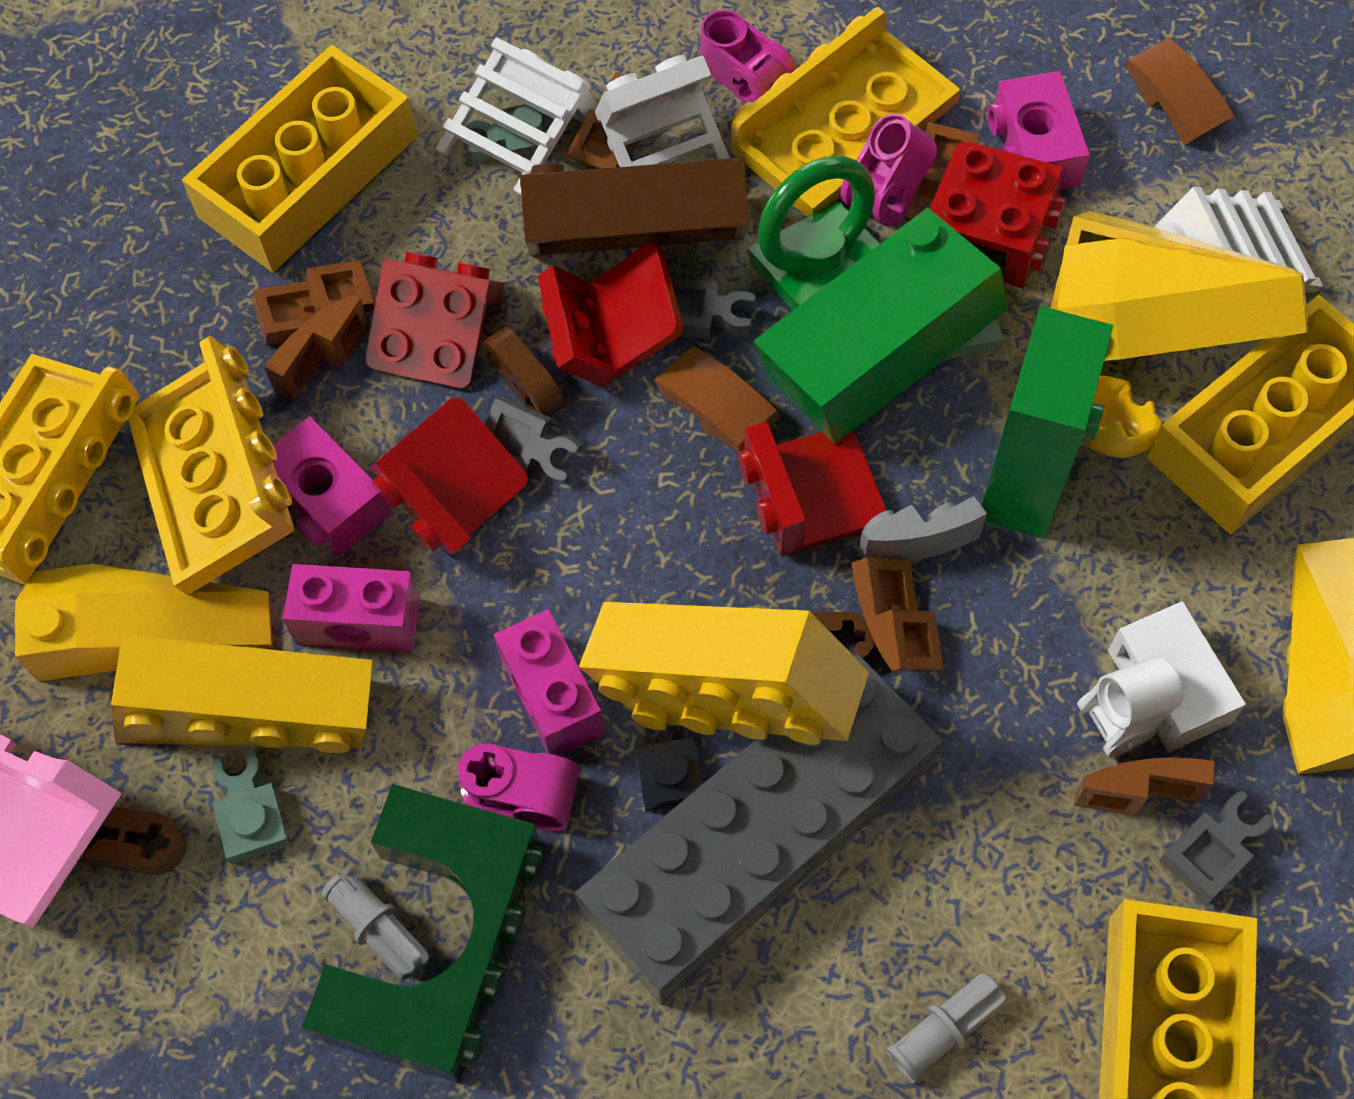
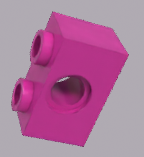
M1056 71L999 81L995 102L988 106V124L993 136L1000 135L1003 144L1002 150L1062 166L1060 189L1081 186L1090 153L1061 72Z
M310 416L273 445L277 453V460L273 462L277 476L290 493L292 499L290 507L300 517L295 522L304 536L315 547L318 548L325 542L340 557L391 515L388 503L371 484L373 479ZM331 486L328 491L321 495H309L317 487Z
M292 564L283 621L296 645L413 653L420 596L411 571Z
M549 609L494 634L501 662L547 754L561 756L605 734L601 709Z

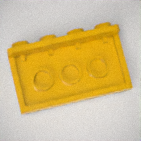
M876 7L867 15H861L852 20L845 32L828 45L822 44L817 47L809 59L792 73L781 75L774 82L771 89L755 102H747L739 108L732 119L731 153L737 158L744 157V163L776 190L794 171L816 159L828 156H846L857 160L869 138L871 129L885 115L900 114L924 131L927 128L928 122L934 123L958 103L961 89L886 30L888 14L880 7ZM830 179L811 187L795 201L793 206L806 217L813 215L841 198L840 192L843 179Z
M208 336L199 343L205 360L204 363L135 405L134 411L128 419L173 585L187 595L295 531L288 510V506L292 504V499L288 489L277 476L273 464L277 460V453L269 438L263 433L259 421L263 417V410L257 398L249 390L245 378L250 374L249 367L235 347L230 345L225 348L212 336Z
M31 354L1 400V577L24 585L27 584L36 567L45 559L48 548L65 519L74 511L78 498L91 476L103 463L107 450L122 425L131 417L140 394L120 369L106 367L101 374Z

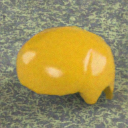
M1100 376L1093 401L1105 404L1095 440L1082 438V441L1092 450L1115 458H1131L1147 452L1154 447V440L1162 425L1161 420L1154 413V402L1148 401L1145 405H1138L1132 399L1129 381Z

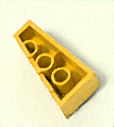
M122 635L111 702L116 744L234 745L269 748L301 746L314 747L316 750L326 753H345L350 750V747H362L367 724L373 660Z

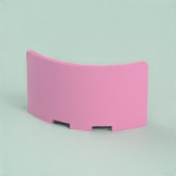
M0 734V915L33 928L122 793L67 759H56L34 751L29 760L25 761L11 754L17 744Z

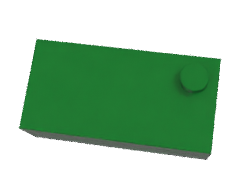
M927 207L753 342L767 378L821 432L836 444L1009 309L1001 268Z
M1043 306L1039 307L981 505L987 513L984 523L1045 539L1082 438L1094 441L1101 422L1105 404L1093 400L1111 337L1112 324Z

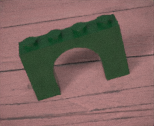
M392 784L371 839L372 846L380 859L432 873L458 885L469 896L472 903L473 924L470 938L464 951L450 968L433 979L412 985L387 983L325 964L302 1028L315 1040L459 1083L464 1067L473 1070L482 1051L485 1031L477 1028L485 1004L495 1006L500 996L506 968L498 965L506 942L515 944L521 933L526 907L519 905L525 884L526 882L535 884L543 866L546 849L545 847L538 846L540 840L535 824Z

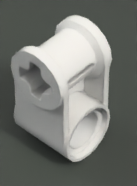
M1154 656L1102 676L1094 688L1078 701L1077 705L1083 714L1089 713L1106 741L1103 747L1104 752L1108 758H1114L1141 746L1151 739L1157 732L1156 729L1180 706L1183 700V689L1177 671L1171 663L1163 657Z

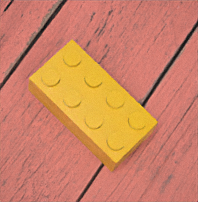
M331 44L182 179L197 217L274 273L418 137L409 97Z
M1317 295L1306 305L1309 329L1307 333L1264 339L1165 421L1156 435L1154 447L1150 449L1146 457L1230 535L1354 429V324L1320 295Z
M603 602L579 665L582 671L599 684L598 691L601 694L621 702L633 712L631 718L644 727L653 730H665L667 725H677L704 735H713L716 729L730 730L755 740H764L768 734L784 735L792 740L808 745H818L821 739L848 741L869 675L868 670L810 611Z
M1128 899L1122 901L1109 918L1099 1099H1253L1257 918Z

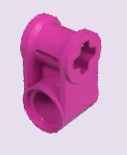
M722 9L713 11L702 21L700 56H704L711 76L731 90L743 103L755 102L771 89L774 82L781 75L792 73L795 70V64L787 50L781 44L769 39L745 21L740 14Z
M895 113L885 115L876 122L857 158V161L867 168L874 182L875 201L872 211L874 219L879 224L888 227L896 225L903 219L910 207L914 194L927 171L933 165L937 155V146L934 139L907 118ZM843 180L840 192L841 201L846 207L850 208L853 200V190L849 182ZM887 199L892 200L894 204L892 206L886 204Z
M481 743L471 747L462 755L458 763L457 774L461 784V794L466 805L533 823L536 829L560 832L567 828L581 769L575 762L561 756L546 753H530L494 744ZM487 772L497 774V778L490 779L487 787L478 786L477 781H483Z

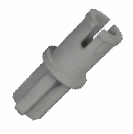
M347 868L342 870L341 875L346 879L345 882L336 874L324 887L322 897L355 930L354 940L359 945L368 944L399 979L405 980L415 977L428 963V952L395 918L397 909L394 905L390 903L383 904L357 876L354 869Z
M979 974L940 1007L934 1004L928 1007L927 1012L929 1016L894 1045L888 1046L886 1053L901 1074L913 1084L918 1079V1076L952 1048L955 1047L961 1051L966 1046L964 1038L1000 1010L1006 1003V996L996 981L986 974Z

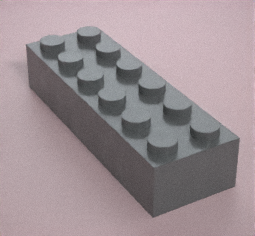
M858 654L854 657L868 670L869 675L848 741L821 739L818 745H808L792 740L784 735L768 734L764 740H754L575 892L580 913L660 1005H663L936 764L943 740Z

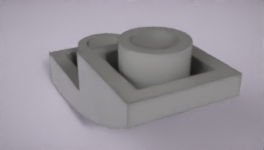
M975 496L958 505H955L954 502H948L939 506L928 515L925 522L912 504L895 514L892 510L884 511L865 525L861 535L858 555L861 559L874 557L916 561L944 554L980 538L987 513Z

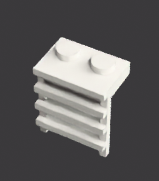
M496 37L491 44L493 48L492 54L485 66L481 64L475 71L477 75L476 81L469 93L465 91L459 98L462 104L453 120L449 118L446 120L443 126L446 131L435 149L447 157L457 139L514 168L521 172L522 175L532 174V166L545 164L571 118L573 117L583 122L588 110L592 109L595 111L598 104L590 93L591 85L580 76L570 71L564 72L548 64L535 53L526 49L521 50ZM489 85L553 118L554 121L547 133L481 100ZM473 112L537 145L538 148L531 160L529 161L466 128L465 126ZM519 178L513 191L521 196V185Z
M678 55L658 64L655 67L657 72L638 79L636 73H630L606 85L608 91L603 93L595 114L598 121H601L608 137V146L611 151L613 150L620 167L670 163L709 147H712L716 159L730 158L702 91L711 77L703 55L688 61L685 55ZM700 118L706 134L631 162L625 145Z
M1192 187L1154 226L1161 230L1298 270V273H1303L1305 292H1317L1324 287L1320 278L1314 276L1281 212L1284 209L1281 202L1275 200L1271 192H1263L1256 199L1252 198L1247 190H1240L1234 197H1229L1225 189L1217 188L1211 195H1205L1201 187Z

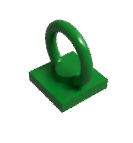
M828 156L816 159L789 175L777 187L766 203L759 222V242L748 247L749 260L792 311L880 244L865 229L872 214L875 201L874 182L867 168L857 160L846 156ZM830 179H843L849 182L853 190V200L849 211L837 201L781 230L784 218L791 206L811 187Z

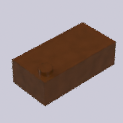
M744 157L565 171V165L561 163H545L532 166V174L520 175L525 243L531 256L641 248L650 242L658 246L742 240L749 227Z

